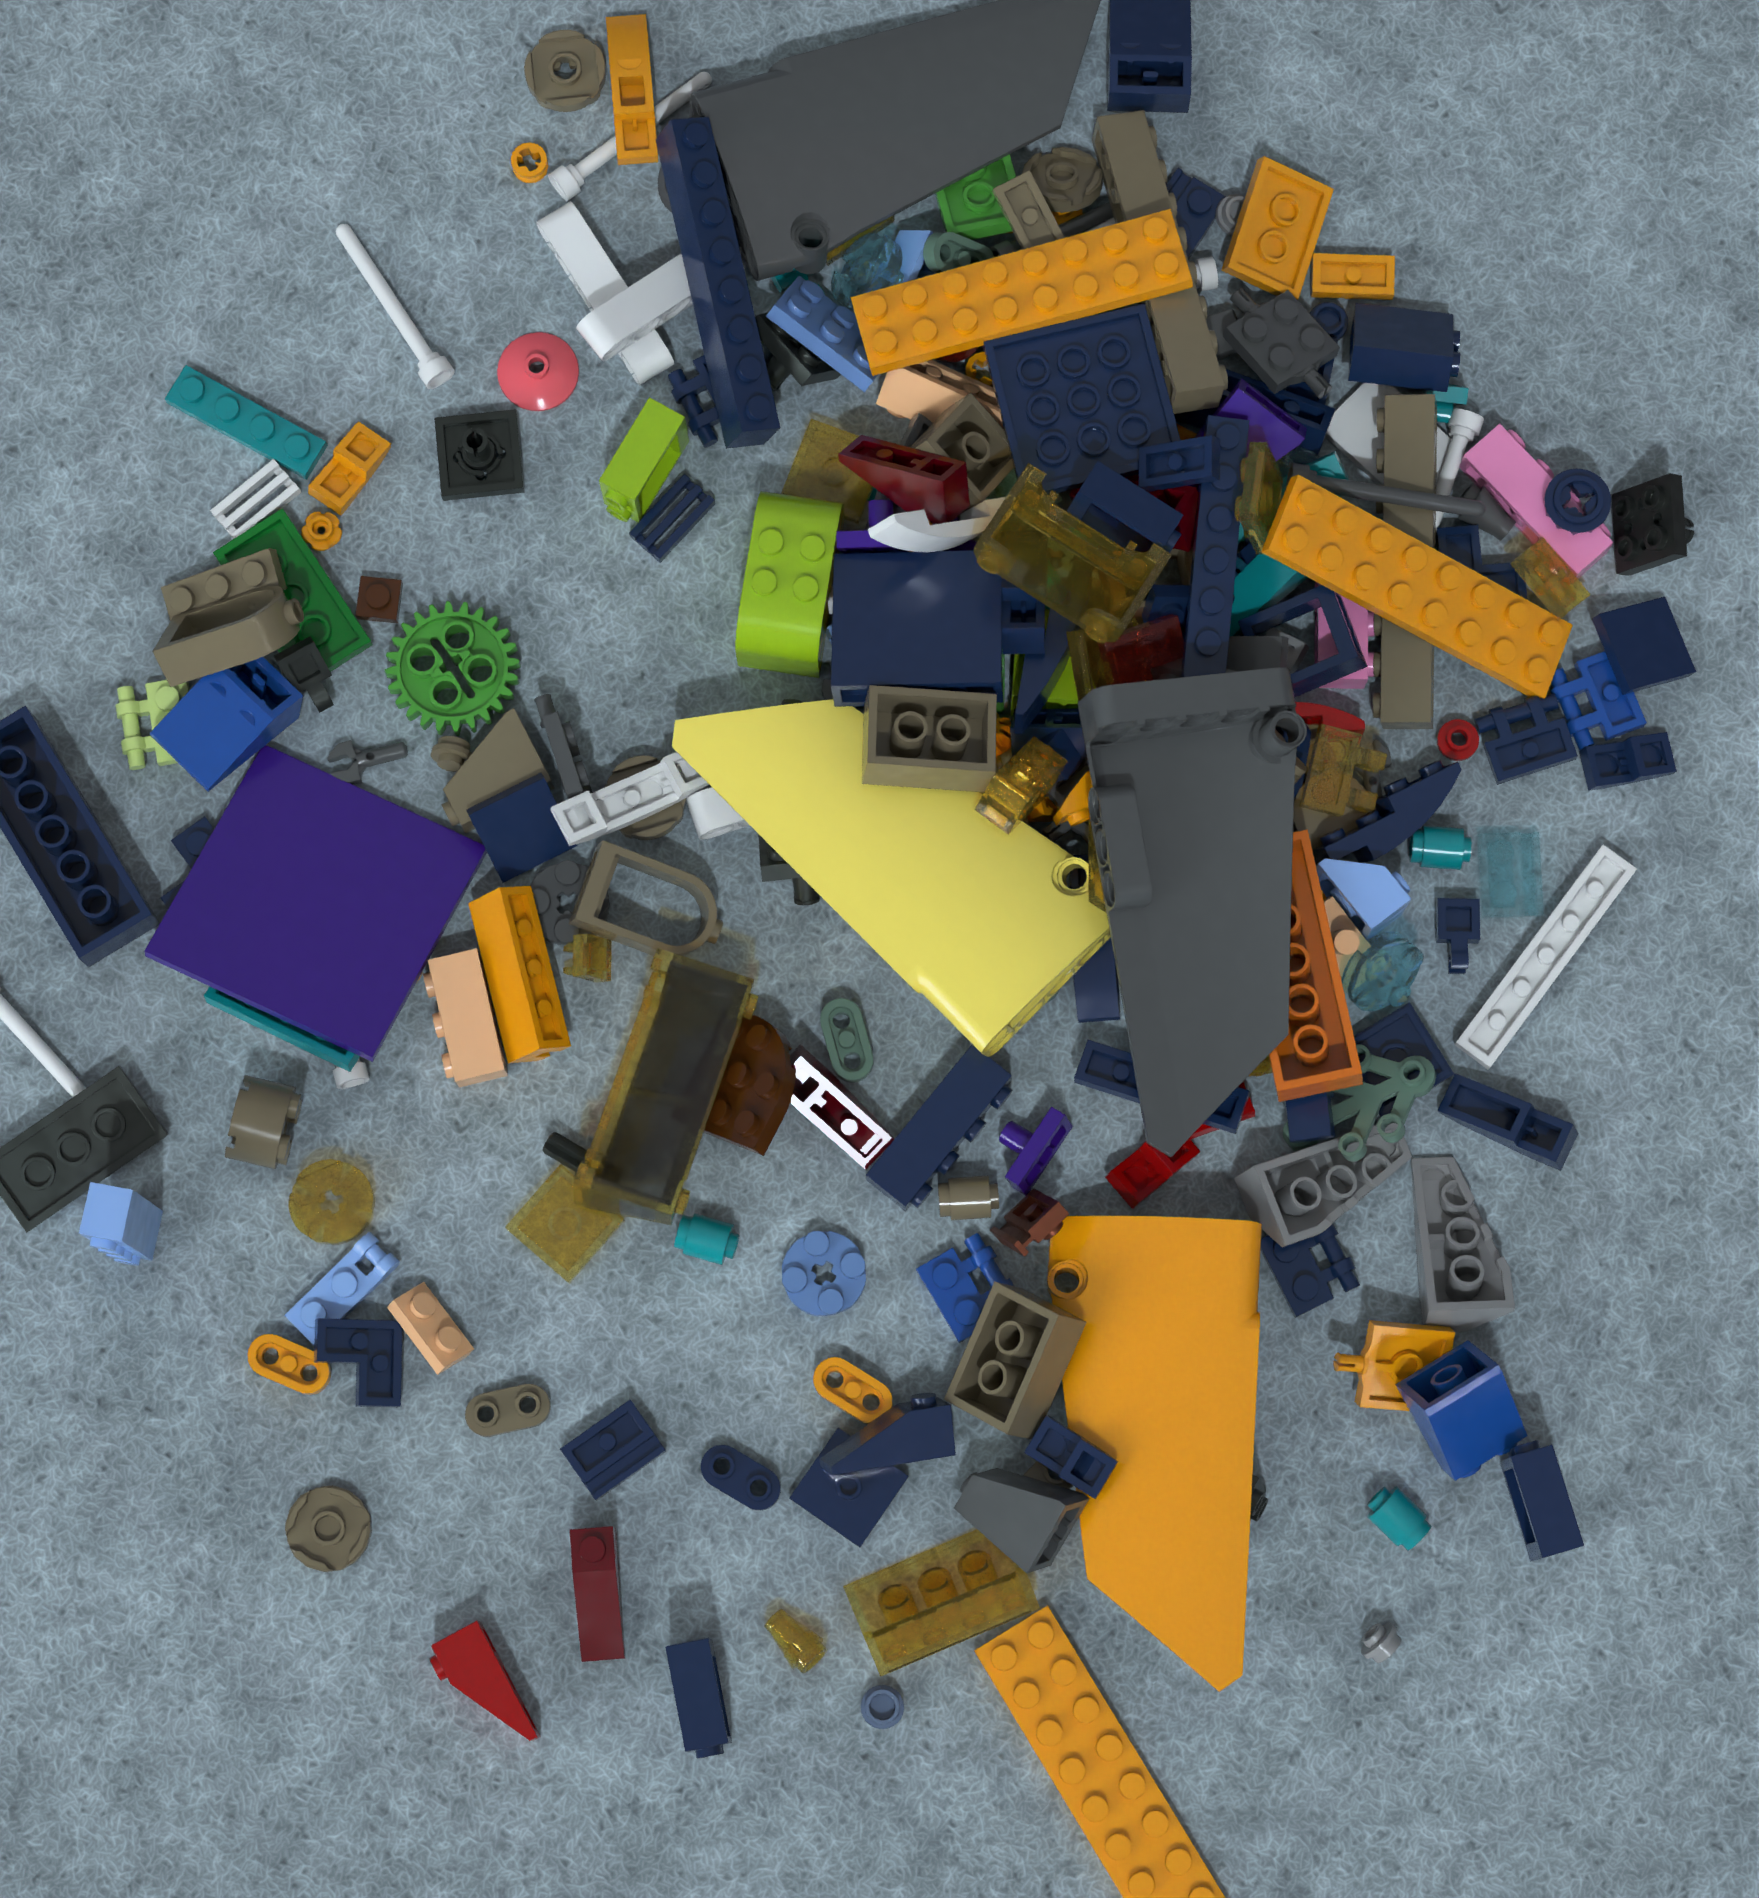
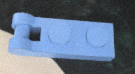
M371 1232L365 1234L354 1245L352 1250L284 1315L313 1345L316 1319H345L400 1264V1261L392 1253L386 1254L378 1246L379 1240ZM365 1257L375 1266L367 1276L357 1267Z

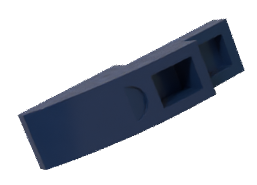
M1438 760L1418 770L1420 777L1409 783L1406 777L1384 786L1385 795L1373 800L1377 810L1357 818L1355 822L1358 827L1346 833L1342 827L1320 837L1322 845L1312 849L1316 866L1324 858L1338 860L1352 852L1359 863L1373 861L1396 848L1424 825L1440 807L1462 770L1459 763L1455 762L1443 766L1441 760Z
M1096 853L1073 855L1086 861L1100 874ZM1076 868L1070 871V887L1068 888L1077 889L1084 885L1087 879L1084 869ZM1111 938L1074 974L1078 1023L1121 1020L1119 981Z

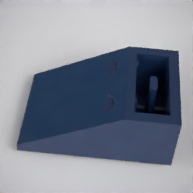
M1110 0L1107 111L1134 112L1144 110V112L1188 113L1192 74L1190 0Z

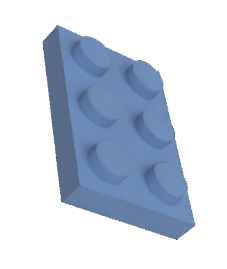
M798 276L774 304L766 317L865 393L878 375L872 376L856 316L848 308L838 306L825 296L823 290L817 284Z

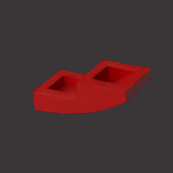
M1295 701L1296 713L1302 717L1305 724L1319 725L1320 738L1326 740L1362 738L1365 731L1364 720L1326 705Z
M1188 1140L1172 1157H1169L1145 1141L1138 1150L1112 1169L1105 1178L1127 1204L1134 1209L1201 1151L1191 1140Z

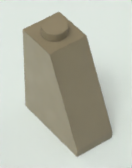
M514 708L502 716L443 788L448 801L441 805L452 827L460 823L465 834L475 829L466 809L539 773H542L550 790L555 789Z

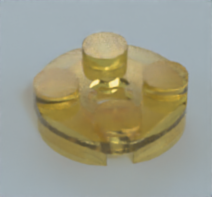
M325 1159L309 1165L300 1172L292 1188V1193H290L288 1206L291 1218L300 1232L319 1244L340 1245L357 1238L363 1233L367 1225L371 1223L374 1216L375 1195L370 1181L362 1171L349 1163ZM329 1191H332L335 1196H343V1202L339 1204L340 1210L336 1213H332L329 1209H321L320 1204L326 1201L325 1194Z

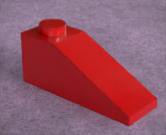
M475 1621L431 1645L435 1655L429 1659L441 1681L448 1678L452 1686L529 1741H534L541 1737L481 1621Z

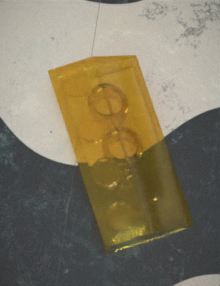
M977 1529L843 1586L880 1677L1040 1609L1027 1573Z

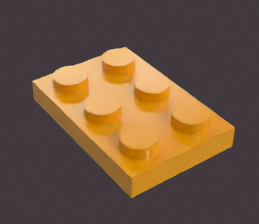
M1266 156L1257 159L1221 271L1275 296L1289 290L1298 300L1334 189Z

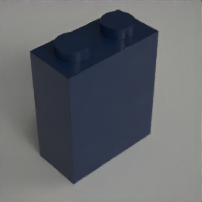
M1355 303L1349 339L1348 381L1447 392L1450 376H1458L1461 355L1458 352L1460 331L1453 330V314Z

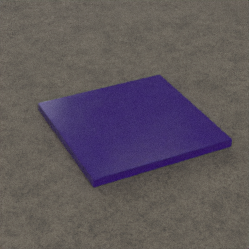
M265 745L259 750L144 950L145 956L373 1062L487 851L484 845Z

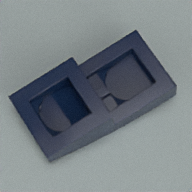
M1667 732L1632 736L1623 742L1586 746L1579 751L1588 791L1655 779L1677 772Z
M1049 1415L1044 1418L1024 1452L1059 1474L1060 1478L1094 1499L1098 1497L1119 1462Z

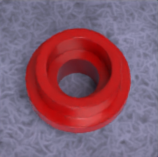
M1461 719L1448 721L1441 727L1437 735L1439 751L1443 756L1453 761H1463L1470 758L1476 752L1479 745V735L1476 728L1471 723ZM1461 733L1464 735L1466 743L1461 746L1455 745L1451 740V735Z

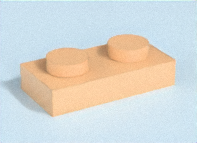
M425 1282L397 1297L388 1305V1310L437 1375L466 1358L474 1350L473 1346Z

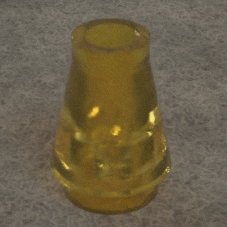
M784 1609L777 1611L764 1625L772 1635L792 1669L798 1668L802 1674L811 1670L827 1652V1648L822 1644L823 1638L792 1618Z

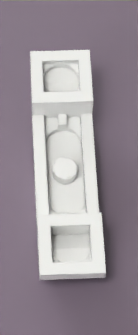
M1015 495L984 500L960 514V521L934 525L929 524L924 509L897 513L868 529L871 538L897 549L913 552L943 551L962 545L994 527L1013 511L1018 502Z
M677 752L663 757L661 762L655 766L591 794L588 790L552 806L550 810L566 841L571 846L604 836L641 821L684 800L709 784Z

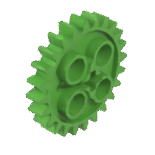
M446 601L444 613H438L434 605L431 604L429 605L430 617L425 619L416 611L414 617L417 625L412 627L406 623L401 624L406 637H392L391 640L399 651L386 653L388 661L396 664V666L385 669V674L387 678L397 680L391 683L388 689L391 694H401L395 701L398 709L410 706L406 713L409 721L415 720L420 715L422 716L420 725L423 730L428 729L435 722L439 735H443L447 725H452L455 735L460 736L463 724H468L470 730L475 733L477 732L476 720L481 718L490 726L492 721L489 712L494 710L497 713L504 714L505 710L500 700H514L515 698L511 690L507 688V685H519L520 683L519 677L510 673V671L521 668L519 659L509 658L518 651L515 643H505L511 636L508 628L496 632L500 623L498 617L493 616L486 622L484 621L485 610L482 607L471 615L467 602H463L459 612H454L450 601ZM465 633L469 636V641L462 648H452L448 645V642L453 635ZM433 639H437L441 643L453 664L459 667L464 680L475 693L473 698L467 697L453 673L447 671L442 657L431 644ZM422 656H431L435 659V662L429 670L418 671L414 669L416 660ZM477 667H490L492 674L487 680L477 682L471 678L472 672ZM454 689L458 694L452 703L442 705L437 702V696L442 690Z

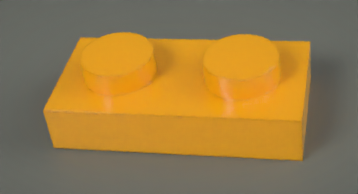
M1313 253L1311 263V297L1393 300L1395 256Z

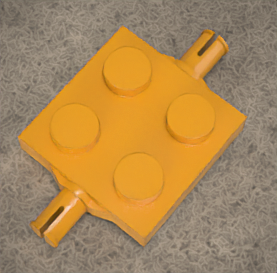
M1369 1320L1365 1345L1360 1355L1336 1353L1334 1358L1337 1361H1333L1334 1370L1357 1372L1358 1384L1354 1402L1359 1407L1409 1411L1395 1384L1451 1351L1455 1331L1445 1326Z

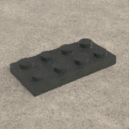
M118 1066L0 1148V1196L27 1233L87 1192L90 1182L100 1183L169 1134L121 1066Z

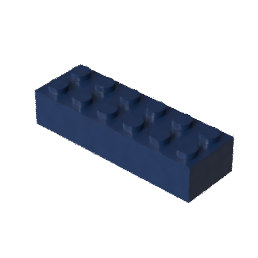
M25 705L0 720V828L76 955L89 968L155 928L160 922L36 717Z

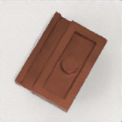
M1033 1188L1003 1217L1007 1223L1000 1229L994 1226L990 1229V1232L1002 1244L1025 1257L1029 1253L1025 1247L1032 1241L1040 1243L1042 1240H1048L1056 1235L1063 1226L1062 1221L1069 1213L1059 1201Z

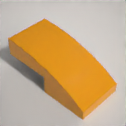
M358 421L333 449V458L308 485V494L342 516L378 469L389 452L391 443Z

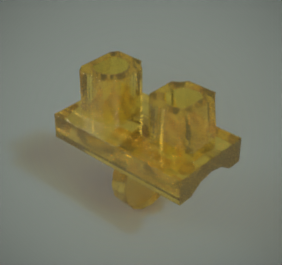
M1543 536L1510 562L1511 566L1557 621L1591 595Z

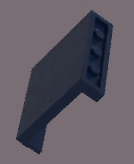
M979 547L969 551L907 552L905 550H892L888 553L850 551L846 554H834L831 690L834 707L864 706L869 685L997 694V703H1003L1002 550Z

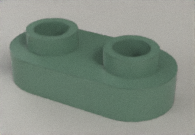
M935 232L927 238L923 249L925 264L934 273L994 258L992 251L987 246L953 232Z
M845 998L834 999L824 1006L820 1015L821 1028L834 1073L841 1080L850 1083L859 1082L865 1079L873 1068V1053L862 1013L853 1001ZM838 1015H846L850 1023L846 1028L840 1029L834 1025V1018ZM849 1055H857L861 1063L857 1068L850 1069L844 1064L845 1058Z

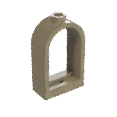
M280 586L257 588L173 616L152 652L170 687L259 659L276 651L292 640L299 632V623L304 620L303 610L297 599H287Z
M603 840L595 848L568 924L658 958L675 959L691 953L706 941L715 944L720 935L723 921L717 919V907L714 896L701 879L683 870ZM617 863L679 886L694 897L700 909L701 923L697 935L690 943L679 946L664 944L598 918Z

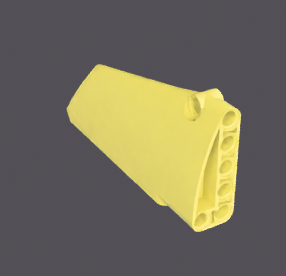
M833 699L675 720L672 748L917 993H922L983 1055L991 1057L998 1052L1111 938L1100 874L1086 861L1074 857L980 792L862 784L864 714L853 706L834 707ZM1076 868L1084 869L1087 874L1084 885L1077 889L1068 888L1066 878L1069 872Z

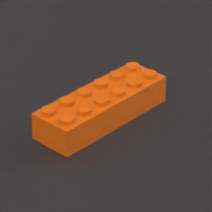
M1308 829L1293 832L1289 1034L1269 1054L1279 1102L1363 1085L1362 1070Z

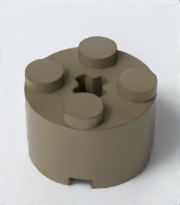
M245 1075L243 1083L245 1087H249V1090H239L228 1136L233 1137L231 1144H235L234 1148L226 1147L225 1158L276 1169L278 1163L287 1165L292 1140H290L291 1136L286 1135L289 1123L297 1124L303 1102L301 1094L295 1093L296 1087Z

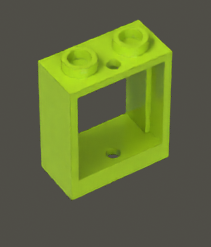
M650 397L648 398L599 479L604 504L607 505L606 510L608 513L623 522H627L631 518L639 523L689 443L685 416Z

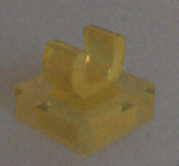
M588 933L573 935V943L566 944L563 949L564 952L573 954V966L564 967L563 973L592 982L611 981V940Z

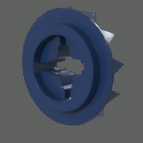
M1569 469L1559 473L1549 483L1543 499L1545 501L1546 516L1551 518L1556 524L1557 529H1564L1573 535L1584 532L1591 533L1604 523L1611 509V494L1608 486L1601 477L1586 469ZM1571 491L1578 498L1592 496L1583 506V515L1576 507L1564 508L1571 499Z

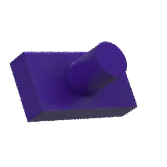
M868 501L869 528L894 514L893 501ZM868 530L836 531L837 549L843 554L850 551L877 553L901 550L871 538Z
M1051 1106L1034 1133L1014 1121L1007 1123L1002 1130L999 1142L1019 1154L1005 1175V1178L1014 1189L1026 1196L1031 1191L1073 1126L1065 1114Z

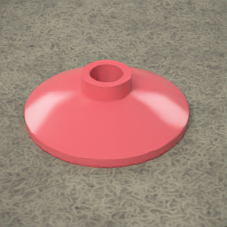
M535 332L518 337L505 348L498 362L497 376L501 390L513 404L530 411H545L559 406L570 397L578 382L579 366L573 350L565 341L552 334ZM534 362L544 364V369L539 373H533L529 370Z

